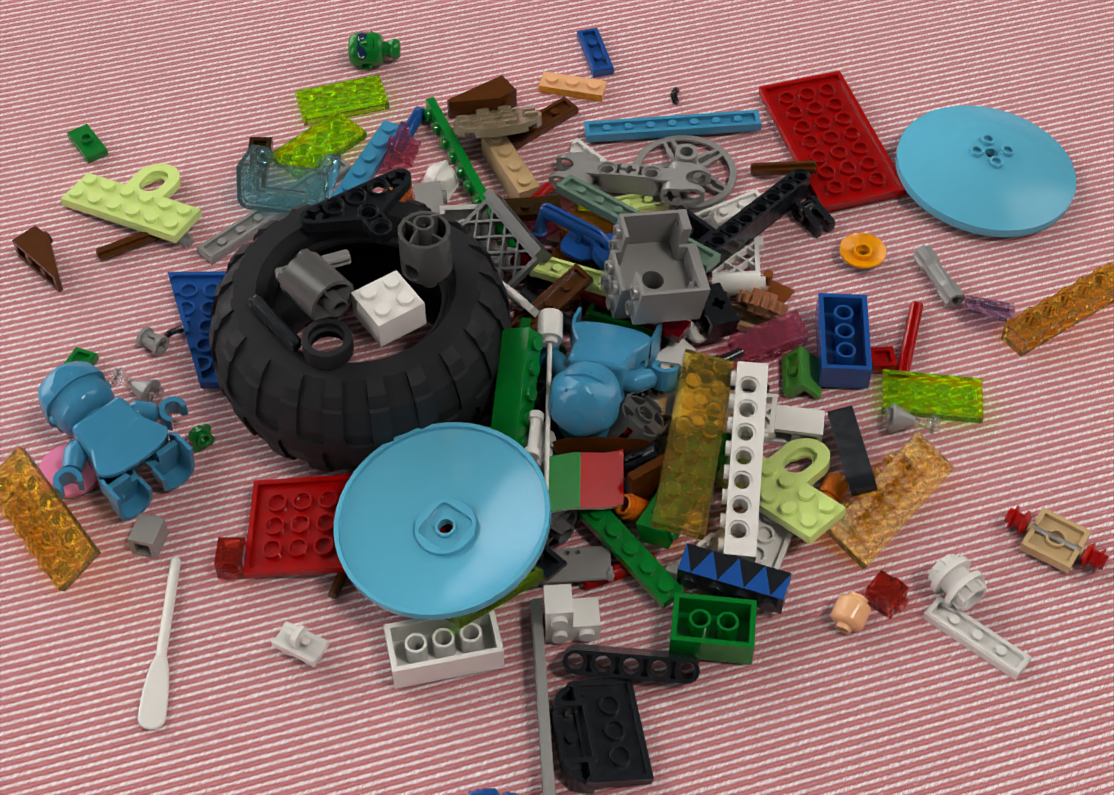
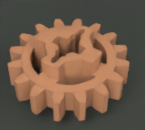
M754 288L752 292L738 290L735 299L736 303L747 307L746 313L770 320L771 316L785 318L788 310V305L777 301L778 295L758 288Z

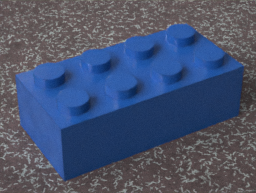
M818 293L815 323L819 386L868 389L872 373L867 295Z

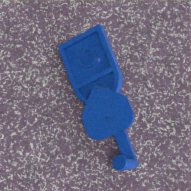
M544 203L541 205L533 232L534 235L537 237L547 235V220L568 229L569 232L560 243L561 252L578 262L594 261L605 271V261L608 260L610 254L609 240H612L613 233L605 234L601 229L552 204Z

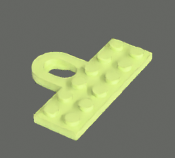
M162 163L142 168L126 184L87 173L61 197L62 206L141 232H147L150 235L177 243L202 217L200 208L169 199L180 188L181 178L177 168ZM155 181H164L156 190H142L143 187Z
M800 438L788 442L769 458L764 456L762 458L759 512L810 545L846 515L845 506L812 486L830 469L831 457L828 447L815 439ZM728 456L726 464L730 463V456ZM801 458L812 460L809 467L801 472H789L784 468L790 462L798 461ZM746 459L737 460V462L740 464L749 463V461ZM721 467L714 482L722 488L728 489V480H723L724 467ZM745 483L735 484L740 489L748 487Z

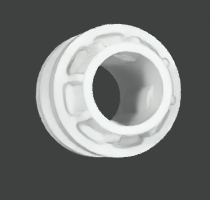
M955 554L944 556L931 568L928 579L931 581L930 588L935 594L943 592L947 594L944 603L948 608L954 605L958 610L966 611L976 605L985 595L987 586L983 583L985 576L979 570L971 573L968 571L971 562L966 556L958 557Z

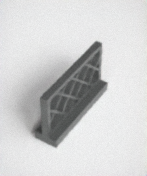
M489 188L483 194L486 199L461 225L465 229L475 225L473 237L476 241L487 240L486 250L490 257L500 256L499 267L495 268L501 280H503L504 272L513 271L512 279L507 284L514 289L541 261L547 263L552 258V255L506 201ZM489 207L491 209L490 219L482 220V213ZM496 224H504L503 235H494ZM481 225H489L488 235L479 236ZM508 239L517 240L516 250H507ZM493 240H502L501 251H492ZM529 254L532 259L525 266H520L521 255ZM506 255H515L514 266L505 267Z

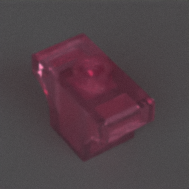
M401 121L395 136L389 137L385 147L389 150L383 161L384 167L392 169L394 165L399 163L413 166L422 142L410 135L409 124Z

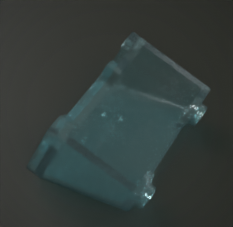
M251 145L236 165L238 202L243 208L249 210L289 214L291 209L299 205L308 203L312 206L324 201L333 195L341 167V155L324 154L318 160L317 169L274 164V154L271 149L265 146Z

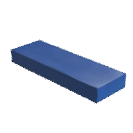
M598 28L577 31V38L593 78L613 75L614 67Z

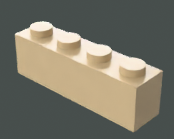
M508 137L481 138L482 155L510 198L531 197L540 188V185Z

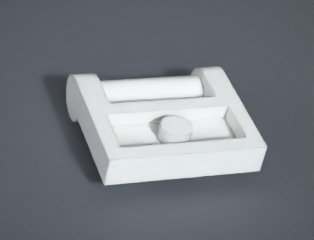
M531 410L528 416L530 422L528 443L524 449L536 461L544 476V413L540 410ZM551 430L550 456L553 455V441H556V436Z

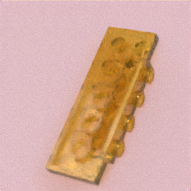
M919 431L897 453L892 450L882 460L885 464L882 469L877 466L873 470L878 490L858 495L852 501L849 498L841 505L846 507V515L826 531L862 569L866 568L955 469Z
M18 446L0 465L1 514L12 523L14 533L24 540L26 550L36 557L39 562L38 567L48 574L58 590L66 591L101 552L26 449Z

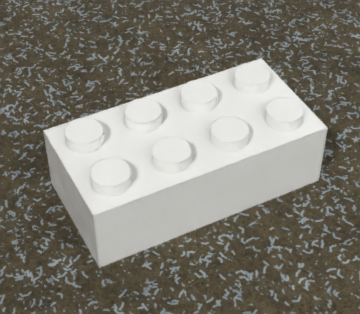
M493 604L479 611L455 618L440 620L414 618L384 624L386 645L395 689L505 668L504 649Z

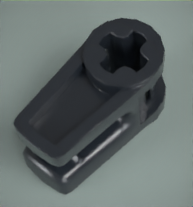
M815 195L806 197L805 201L801 203L796 202L791 205V212L795 220L800 222L816 239L822 235L823 229L826 232L834 229L835 220Z

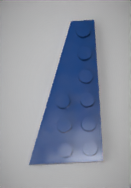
M227 271L168 272L201 389L220 388L210 349L209 333L215 290L218 282H222Z

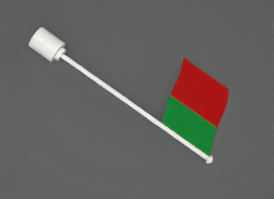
M555 308L542 309L538 313L537 332L542 334L543 347L547 348L544 479L549 491L551 513L567 510H604L621 506L624 503L623 449L606 453L573 452L550 456L551 415L549 412V399L552 377V349L559 346L563 341V313Z

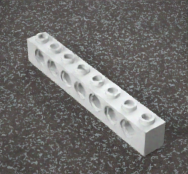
M737 361V370H731L730 386H735V394L730 393L728 409H733V417H728L727 432H731L732 435L731 441L726 440L725 456H730V463L724 464L723 480H728V489H722L721 504H726V513H721L719 529H725L724 538H719L718 552L755 562L769 364ZM743 389H751L754 392L745 393ZM749 412L752 416L745 417L741 413ZM741 435H747V436H749L751 439H750V440H742V439L739 438V436H741ZM746 459L749 461V463L740 464L737 462V460ZM745 483L748 487L740 489L735 484ZM735 507H742L746 512L737 513L733 509ZM739 531L745 536L743 538H735L732 536V533Z

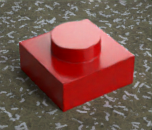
M893 346L871 347L872 373L896 371L897 361Z

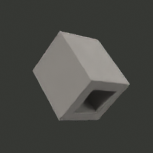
M139 513L128 537L132 554L158 559L169 534L164 518L153 514L145 515Z

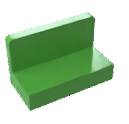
M802 346L783 355V395L790 399L806 391L814 398H820L821 387L818 382L817 357Z

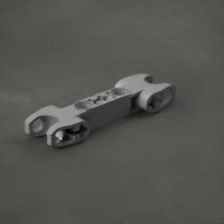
M585 152L558 155L556 158V169L559 171L549 175V183L554 187L555 191L557 183L554 179H564L571 174L604 192L660 196V199L665 204L675 206L699 205L705 200V189L702 186L709 184L711 180V170L690 162L675 161L669 165V168L653 165L610 161L601 162L595 154ZM569 160L573 166H565L561 161ZM696 172L703 173L706 178H694L693 174ZM688 192H697L700 197L692 198Z

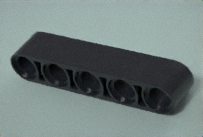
M852 405L828 411L829 421L851 496L854 497L877 491L874 473Z
M572 644L566 648L562 660L564 669L574 675L690 684L695 682L700 674L697 657L686 652ZM577 653L582 656L583 661L580 664H572L568 656ZM599 656H607L611 663L606 667H602L597 664L596 659ZM628 658H634L638 661L639 665L635 669H629L623 662ZM661 660L666 663L667 667L663 671H655L651 665L653 662ZM684 663H691L695 667L693 672L688 674L681 672L679 668Z

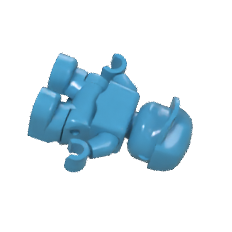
M578 307L572 319L570 334L571 351L569 356L561 353L559 346L552 349V374L554 379L550 389L549 412L564 438L606 437L610 427L618 418L620 403L627 393L634 392L633 394H638L651 388L659 391H672L676 389L679 366L663 369L661 368V362L659 360L656 361L660 351L662 323H658L650 338L645 333L631 328L599 322H581L582 308ZM544 347L540 351L539 365L543 368H547V348Z
M73 361L59 365L38 387L39 405L45 419L61 433L74 436V439L63 450L62 468L53 477L55 492L59 500L65 497L63 487L67 484L75 483L78 485L79 490L85 491L81 473L86 462L95 472L101 492L109 500L111 508L125 521L137 517L139 513L141 514L145 511L152 501V488L135 472L143 465L152 470L153 477L166 491L175 490L190 478L195 468L193 448L178 433L169 432L168 438V430L173 431L172 416L169 415L173 413L180 414L181 416L188 415L187 405L183 399L176 396L168 397L160 403L159 407L158 403L142 400L128 403L122 397L115 398L111 384L105 380L103 372L94 365L83 361Z

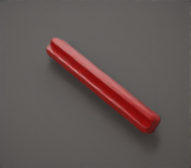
M912 301L909 307L896 369L898 377L907 378L910 373L924 306L922 302Z

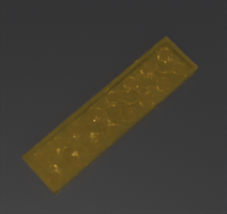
M685 349L651 527L701 540L705 537L734 361Z

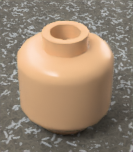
M849 591L848 594H841L830 615L831 619L836 623L835 628L845 634H850L851 631H861L871 613V608L867 604L868 599L852 591Z

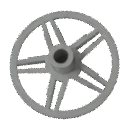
M674 135L658 139L647 145L638 154L634 163L642 164L647 154L661 145H664L671 163L675 161L690 162L709 168L724 158L730 171L727 185L711 175L710 183L702 187L716 196L705 200L699 205L684 206L691 212L701 211L723 202L732 193L736 184L737 169L730 154L715 142L698 136ZM687 141L700 143L712 148L713 150L709 152L704 151L698 154V149L694 145L681 144L678 146L676 142ZM667 143H670V145H671V147H672V149H673V151H674V153H675V157H674V155H673V153H672V151H671V149L669 148V146H668ZM668 163V164H651V165H653V166H658V167L669 168V165H670L671 163ZM696 172L693 174L694 178H706L705 175L700 172ZM652 196L654 201H662L659 196ZM669 206V210H675L678 206Z

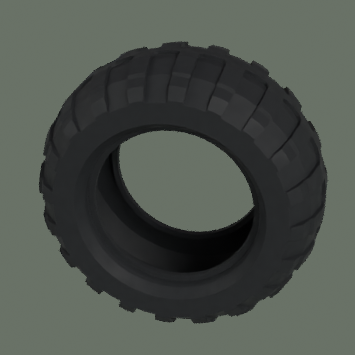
M360 197L352 198L350 201L357 203L362 201L363 199ZM411 199L405 202L399 201L386 215L393 225V238L387 243L374 242L363 228L307 232L302 228L300 213L311 206L305 203L291 209V213L280 221L270 220L254 234L253 242L243 244L228 262L227 272L222 282H218L215 290L209 333V344L218 383L223 394L232 404L233 411L248 431L254 436L258 435L264 439L277 454L292 460L301 459L307 461L311 468L332 472L335 468L353 469L355 471L373 451L382 444L394 441L396 436L408 433L418 427L423 429L437 423L463 422L478 424L484 417L491 397L495 395L502 331L511 328L509 297L486 248L481 242H477L473 236H469L465 227L452 217L441 214L447 219L451 229L453 268L448 277L438 282L433 288H426L423 285L411 282L401 273L398 226L403 218L411 213L431 211V208L427 207L426 204ZM332 207L328 211L338 212L341 209L339 207ZM371 212L365 213L363 215V217L365 218H371L375 216V214ZM379 228L375 232L383 234L388 230L386 228ZM303 249L316 252L321 256L346 249L351 256V263L335 269L353 284L354 290L397 270L425 303L426 320L433 327L417 344L398 354L373 361L348 362L340 368L332 370H320L311 366L305 360L303 351L300 349L294 352L290 351L249 307L250 303L248 301L251 297L260 295L297 334L312 319L296 305L294 300L282 292L280 283H278L275 276V269L288 265Z

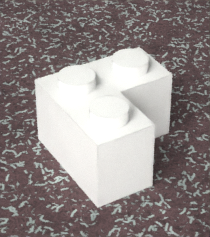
M571 584L543 585V615L546 643L561 644L566 641L591 642L600 639L601 622L598 597L572 598Z

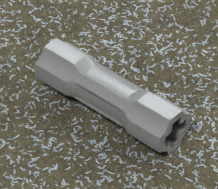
M922 245L917 248L912 255L913 259L921 271L926 273L937 289L938 296L947 309H954L960 306L965 299V295L944 270L930 245Z

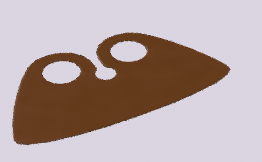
M576 437L553 441V447L557 455L573 452L606 453L623 449L625 456L632 449L638 450L651 444V442L642 439L621 437Z

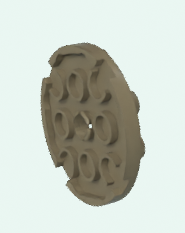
M510 105L499 106L498 110L489 111V108H480L476 110L475 114L456 116L453 128L454 134L461 137H467L469 133V135L475 134L476 138H488L529 131L528 127H531V125H533V128H538L543 122L541 112L535 110L533 106L511 109Z

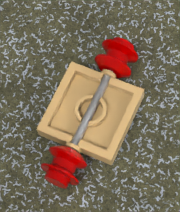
M1019 505L1016 509H1009L1004 519V522L1008 523L1006 529L1014 526L1017 528L1018 535L1028 531L1019 550L1067 574L1070 572L1076 559L1081 556L1082 567L1090 564L1093 566L1094 573L1097 568L1103 570L1109 558L1105 554L1107 549L1105 548L1101 552L1096 550V543L1087 546V548L1084 547L1091 535V530L1044 507L1034 522L1031 521V511L1023 514L1020 512Z

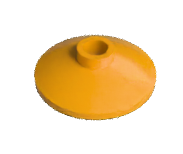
M853 233L841 241L839 253L847 264L860 269H870L879 266L885 260L886 247L874 235Z

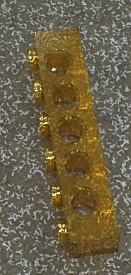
M1110 262L1103 267H1097L1091 274L1086 277H1080L1074 284L1061 288L1058 293L1051 297H1045L1039 304L1034 307H1028L1017 317L1009 318L1003 326L1004 330L1001 339L1022 357L1114 302V264Z

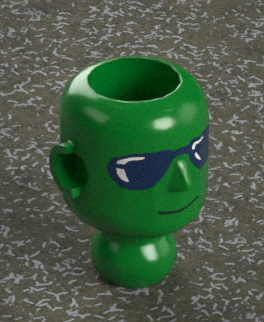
M372 30L370 32L360 31L353 33L348 41L349 60L355 67H360L362 70H371L373 67L382 65L384 57H390L391 59L400 58V41L398 39L384 41L380 33L373 32Z

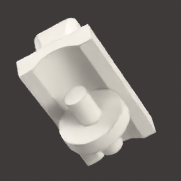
M288 621L283 624L280 633L271 641L272 647L302 660L305 664L312 667L318 664L329 646L328 640L309 632L307 627L303 625L296 626Z

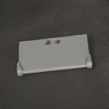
M605 546L552 549L567 562V566L549 581L532 574L531 583L533 587H538L541 584L596 580L614 581L615 575L613 573V566H611L610 551Z

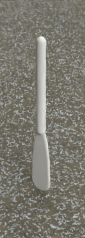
M173 557L170 561L156 655L147 673L137 715L140 726L148 730L160 728L166 720L169 696L167 651L181 560L178 557Z

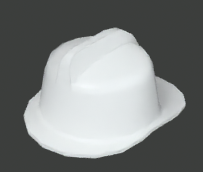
M444 160L442 163L431 164L421 183L441 181V188L446 190L447 202L460 183V179H458L454 169L447 160Z

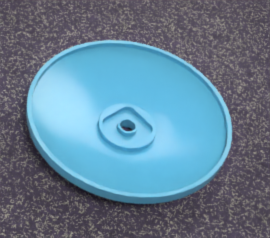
M962 105L944 107L928 112L917 118L905 129L896 151L897 174L911 198L937 219L958 229L975 234L993 237H1017L1042 231L1055 224L1064 216L1071 205L1076 191L1075 170L1069 156L1061 145L1032 122L999 109Z
M463 422L431 424L423 429L418 427L408 433L396 436L394 441L378 447L357 467L347 481L340 495L334 518V541L338 558L345 573L360 593L374 604L389 612L422 620H440L464 616L479 611L506 596L533 569L543 552L550 530L551 501L543 473L532 456L515 440L497 430ZM443 525H453V528L450 532H440V529Z

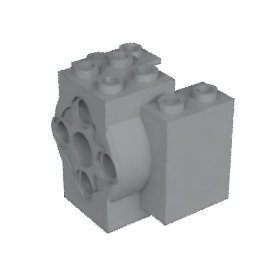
M686 209L619 214L617 224L613 226L612 240H609L610 254L608 260L605 261V272L600 277L601 288L606 291L607 295L606 307L608 310H611L613 319L631 318L633 325L648 323L657 325L659 322L700 319L711 289L697 244H687L692 227Z

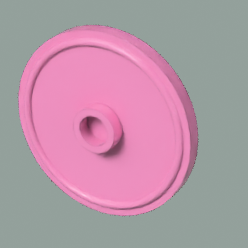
M67 444L51 450L39 465L38 477L40 483L48 493L54 496L57 495L53 484V477L62 468L63 450ZM87 462L81 473L85 491L79 490L77 484L70 483L63 487L65 492L64 498L83 495L98 484L95 472Z

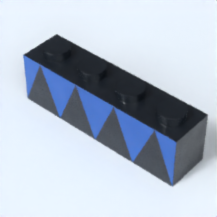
M687 543L678 567L677 582L687 589L700 590L712 596L757 600V607L763 611L781 614L790 587L792 573Z

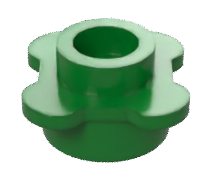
M197 425L190 430L188 439L193 444V451L200 452L202 448L214 443L215 437L211 435L210 425Z

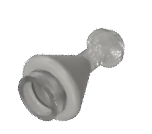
M115 368L110 373L109 380L113 386L118 387L122 384L130 388L138 400L153 403L161 401L164 390L157 379L134 380L126 376V371L123 368Z
M894 403L890 408H884L881 423L882 427L887 428L889 433L915 426L929 428V433L933 434L939 431L941 419L936 417V414H932L930 418L913 416Z

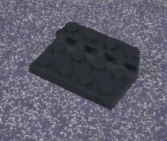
M613 678L568 682L566 687L556 694L550 709V719L560 770L567 782L568 788L574 792L594 793L596 788L652 784L654 776L632 679Z

